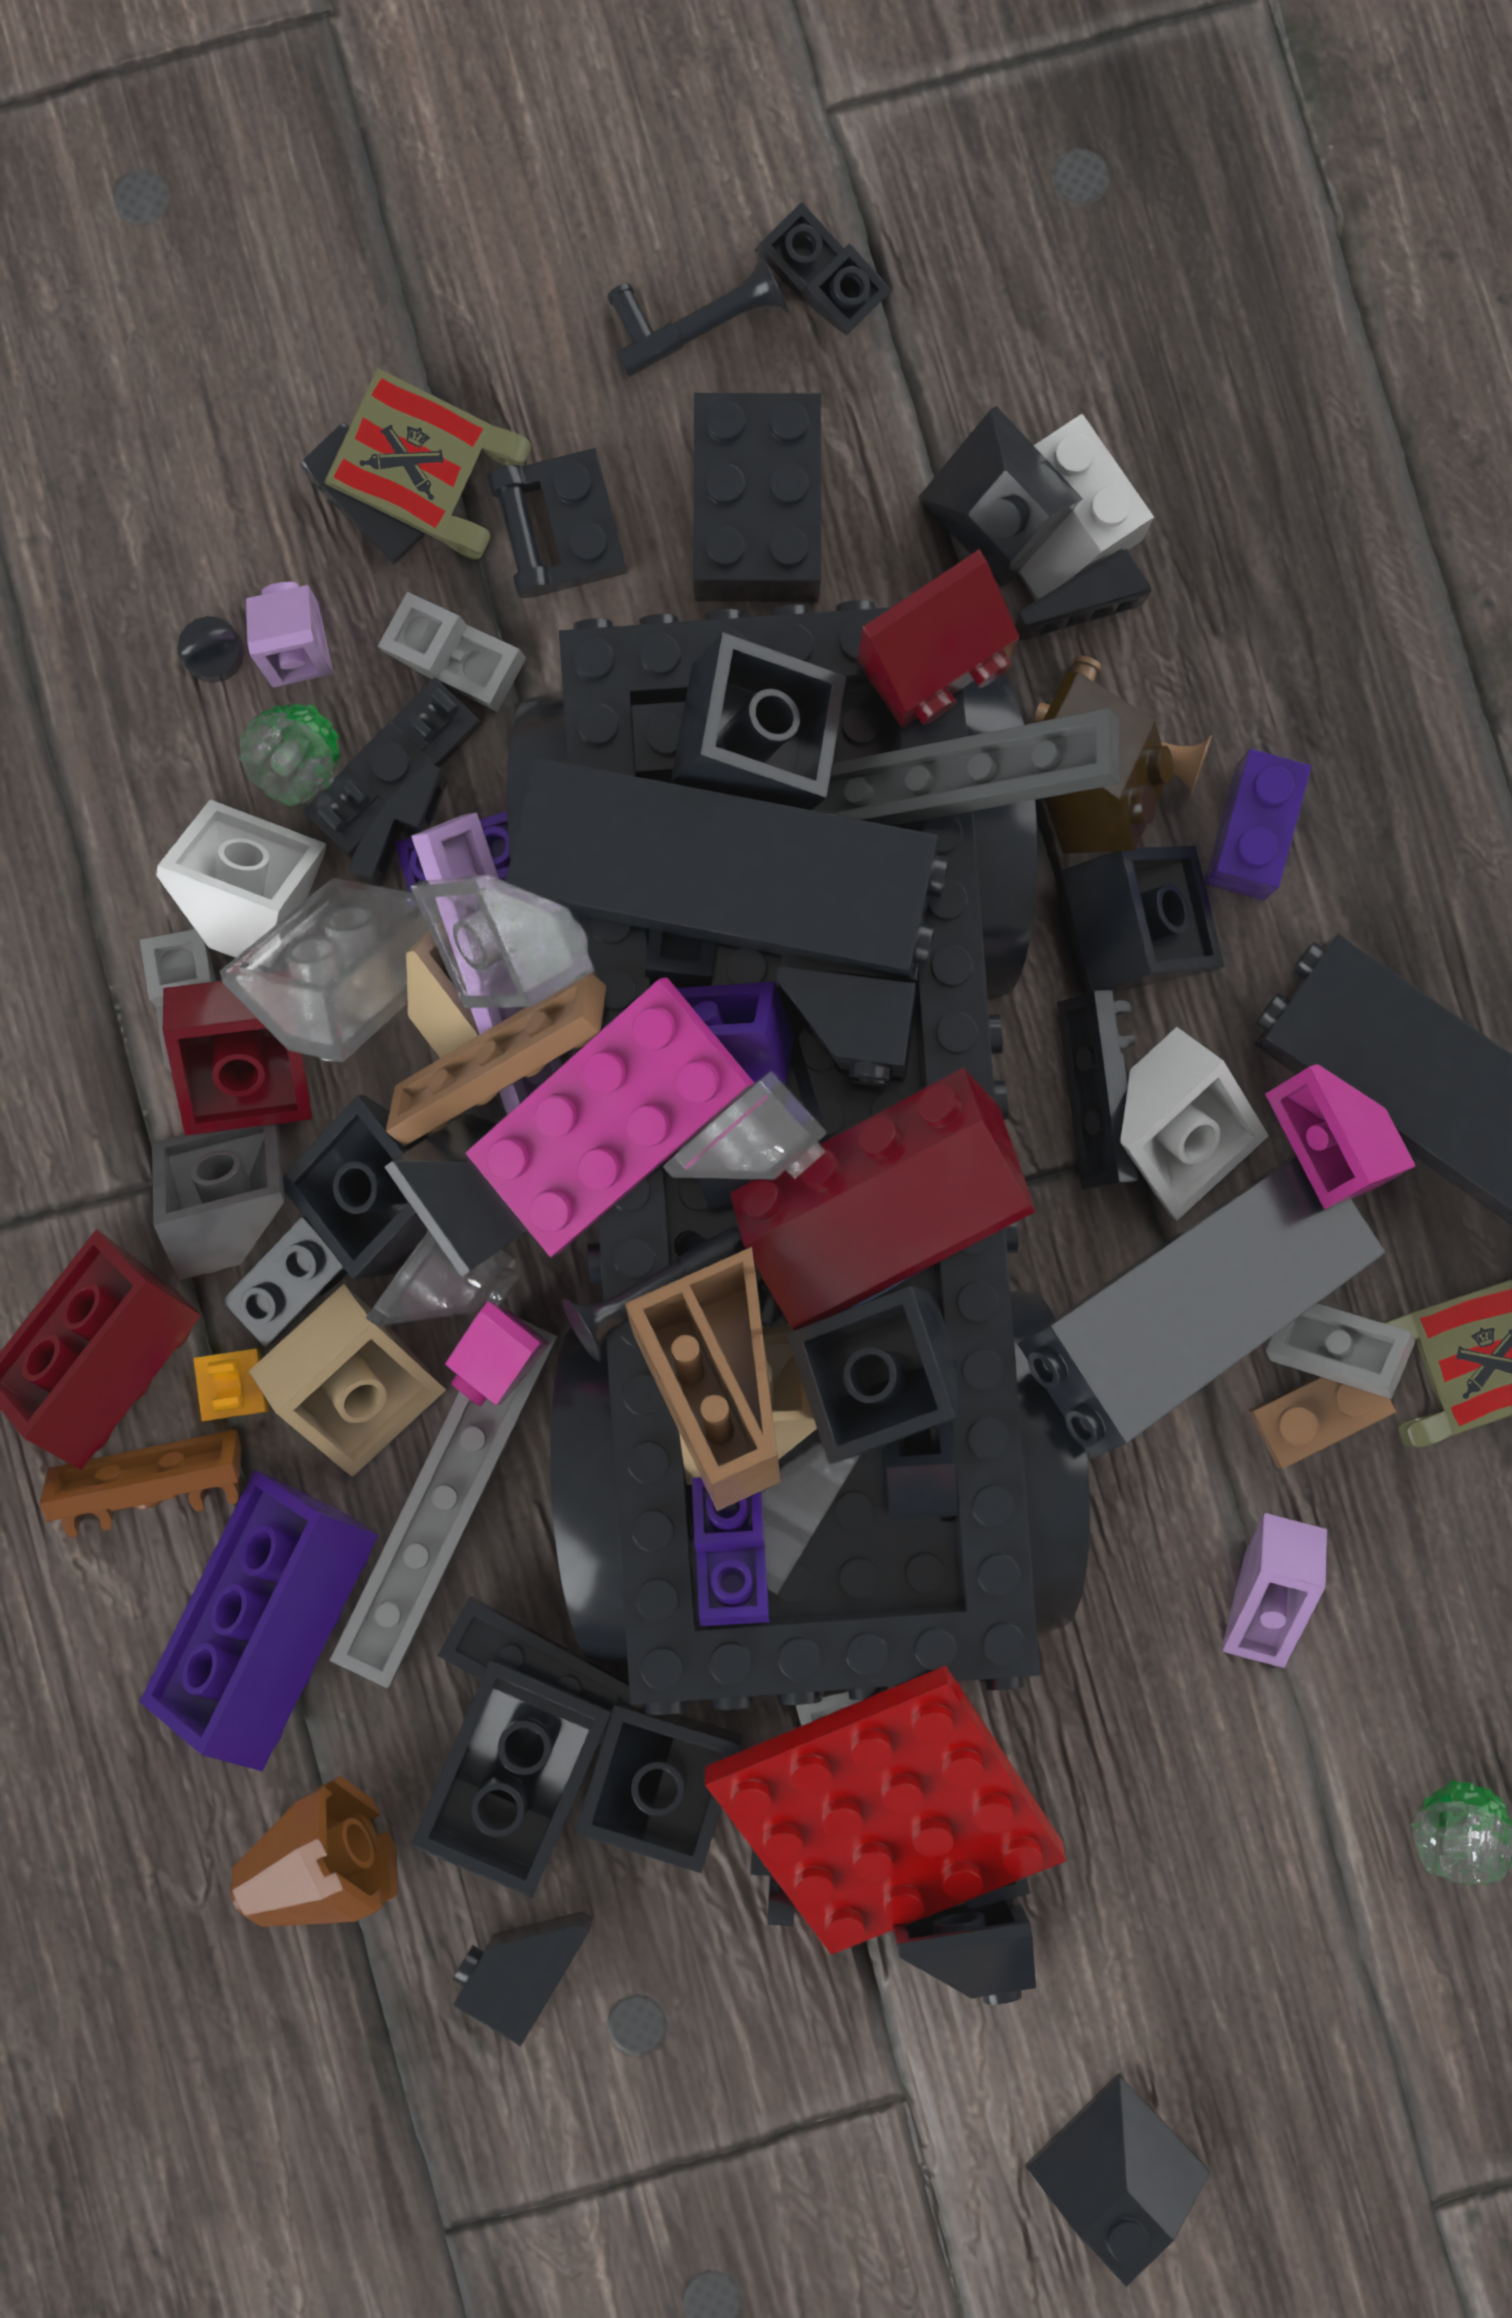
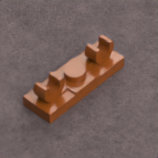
M234 1429L90 1459L82 1470L71 1464L50 1467L47 1470L40 1499V1506L45 1520L49 1522L62 1519L63 1530L71 1538L78 1536L81 1524L80 1515L87 1513L95 1514L100 1520L102 1530L105 1531L111 1529L114 1511L130 1507L137 1509L151 1508L164 1500L174 1499L175 1495L189 1493L188 1498L194 1510L201 1511L205 1507V1489L220 1487L225 1491L229 1505L235 1504L238 1501L239 1469L242 1452L237 1430Z

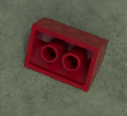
M96 1229L0 1351V1409L24 1439L82 1470L95 1452L105 1446L112 1430L133 1403L147 1392L152 1379L172 1353L186 1342L191 1329L200 1319L201 1315L175 1288Z

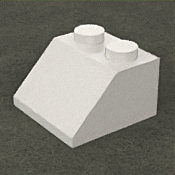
M1083 414L1034 445L1083 498L1017 573L1036 601L1121 548L1129 550L1141 542L1154 518Z

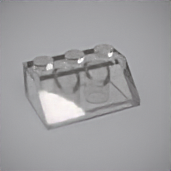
M332 878L220 971L222 982L288 1050L316 1056L325 1061L343 1063L408 1003L406 953L440 918L433 898L430 896Z

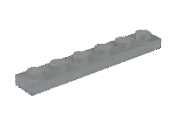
M523 1319L521 1320L551 1344L503 1404L495 1405L487 1399L480 1407L461 1392L458 1393L330 1659L331 1662L387 1689L392 1685L559 1337Z

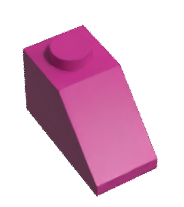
M1318 1064L1308 1067L1265 1094L1324 1209L1370 1192L1415 1167L1386 1108Z
M488 1301L480 1310L445 1365L457 1374L451 1381V1384L472 1402L481 1407L489 1399L495 1405H501L551 1343L501 1303Z

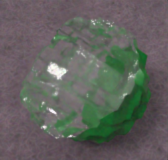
M294 703L293 705L273 706L268 711H262L260 715L253 717L249 721L247 728L240 736L242 753L238 759L243 763V771L250 781L264 790L266 795L274 800L278 799L282 804L295 806L298 803L303 804L310 800L316 794L327 789L334 781L333 770L337 767L338 759L340 758V751L336 742L339 735L332 728L333 724L318 712L314 704L303 705Z
M1451 1780L1445 1787L1433 1792L1431 1797L1424 1798L1423 1805L1419 1806V1811L1416 1812L1411 1823L1415 1846L1418 1848V1855L1424 1869L1429 1874L1440 1875L1443 1878H1448L1453 1882L1464 1885H1493L1494 1882L1503 1880L1507 1870L1512 1867V1821L1507 1815V1807L1502 1802V1799L1495 1796L1491 1789L1478 1787L1468 1782L1460 1783L1455 1780Z

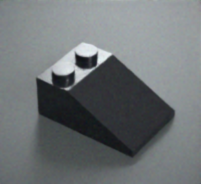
M491 1659L411 1846L533 1898L612 1711Z

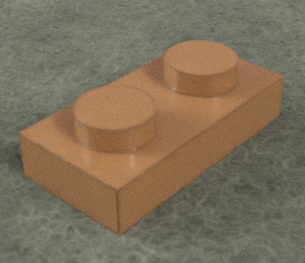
M1317 1376L1249 1410V1413L1277 1468L1284 1469L1396 1413V1410L1389 1398Z

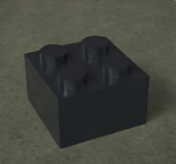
M722 632L692 665L670 783L813 810L827 798L846 676Z

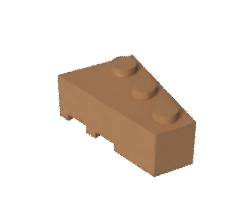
M752 1247L625 1303L635 1340L717 1511L781 1482L753 1251Z

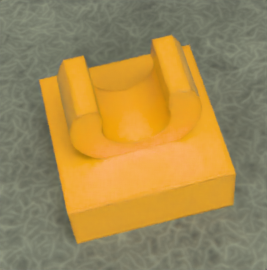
M261 1348L193 1358L202 1421L270 1411L268 1400L248 1372L263 1359Z

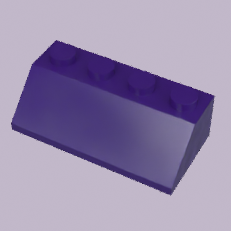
M254 1469L139 1702L201 1755L263 1772L274 1747L282 1737L283 1729L303 1688L311 1678L312 1670L332 1629L339 1621L341 1611L355 1582L368 1562L370 1552L379 1535L345 1512L266 1473Z

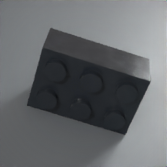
M694 393L693 584L695 601L819 602L821 586V393Z

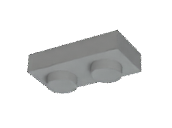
M1317 1303L1273 1335L1266 1352L1270 1361L1392 1399L1415 1340L1410 1331Z

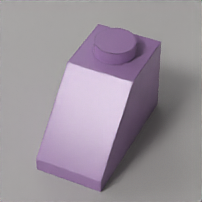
M295 582L275 583L261 590L262 595L246 598L247 644L249 653L272 687L334 674L319 603L309 585L299 587L298 583Z
M1267 1513L1263 1514L1244 1555L1223 1639L1222 1652L1285 1668L1325 1589L1327 1529Z

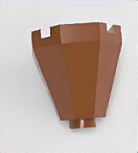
M339 1776L318 1786L296 1801L232 1867L230 1896L237 1911L260 1927L356 1922L381 1909L384 1906L383 1903L390 1901L398 1894L397 1850L389 1831L377 1835L370 1821L381 1816L374 1800L345 1778Z

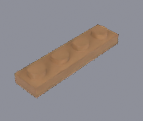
M587 970L395 1085L386 1132L400 1144L406 1146L428 1132L435 1133L441 1130L450 1119L474 1105L486 1104L498 1091L524 1076L532 1077L536 1075L548 1062L572 1048L584 1047L601 1031L606 985L592 972Z

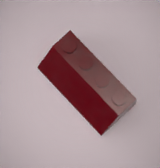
M964 1067L730 1193L745 1249L752 1247L754 1264L794 1331L839 1314L1036 1212L1001 1110Z

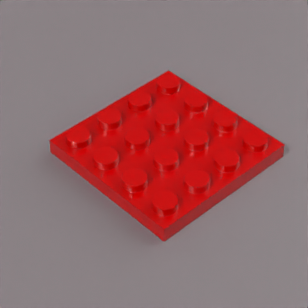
M946 1665L705 1766V1786L831 1955L893 1931L892 1925H908L1066 1862L1063 1841Z

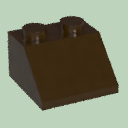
M1080 672L1066 673L1043 721L1109 708L1119 718L1120 784L1046 797L1045 801L1063 854L1135 851L1146 825L1150 824L1154 819L1156 803L1164 785L1169 784L1173 773L1171 751L1168 746H1162L1155 720Z

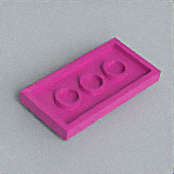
M667 977L657 980L466 1152V1155L551 1258L580 1236L619 1200L749 1089L754 1082Z

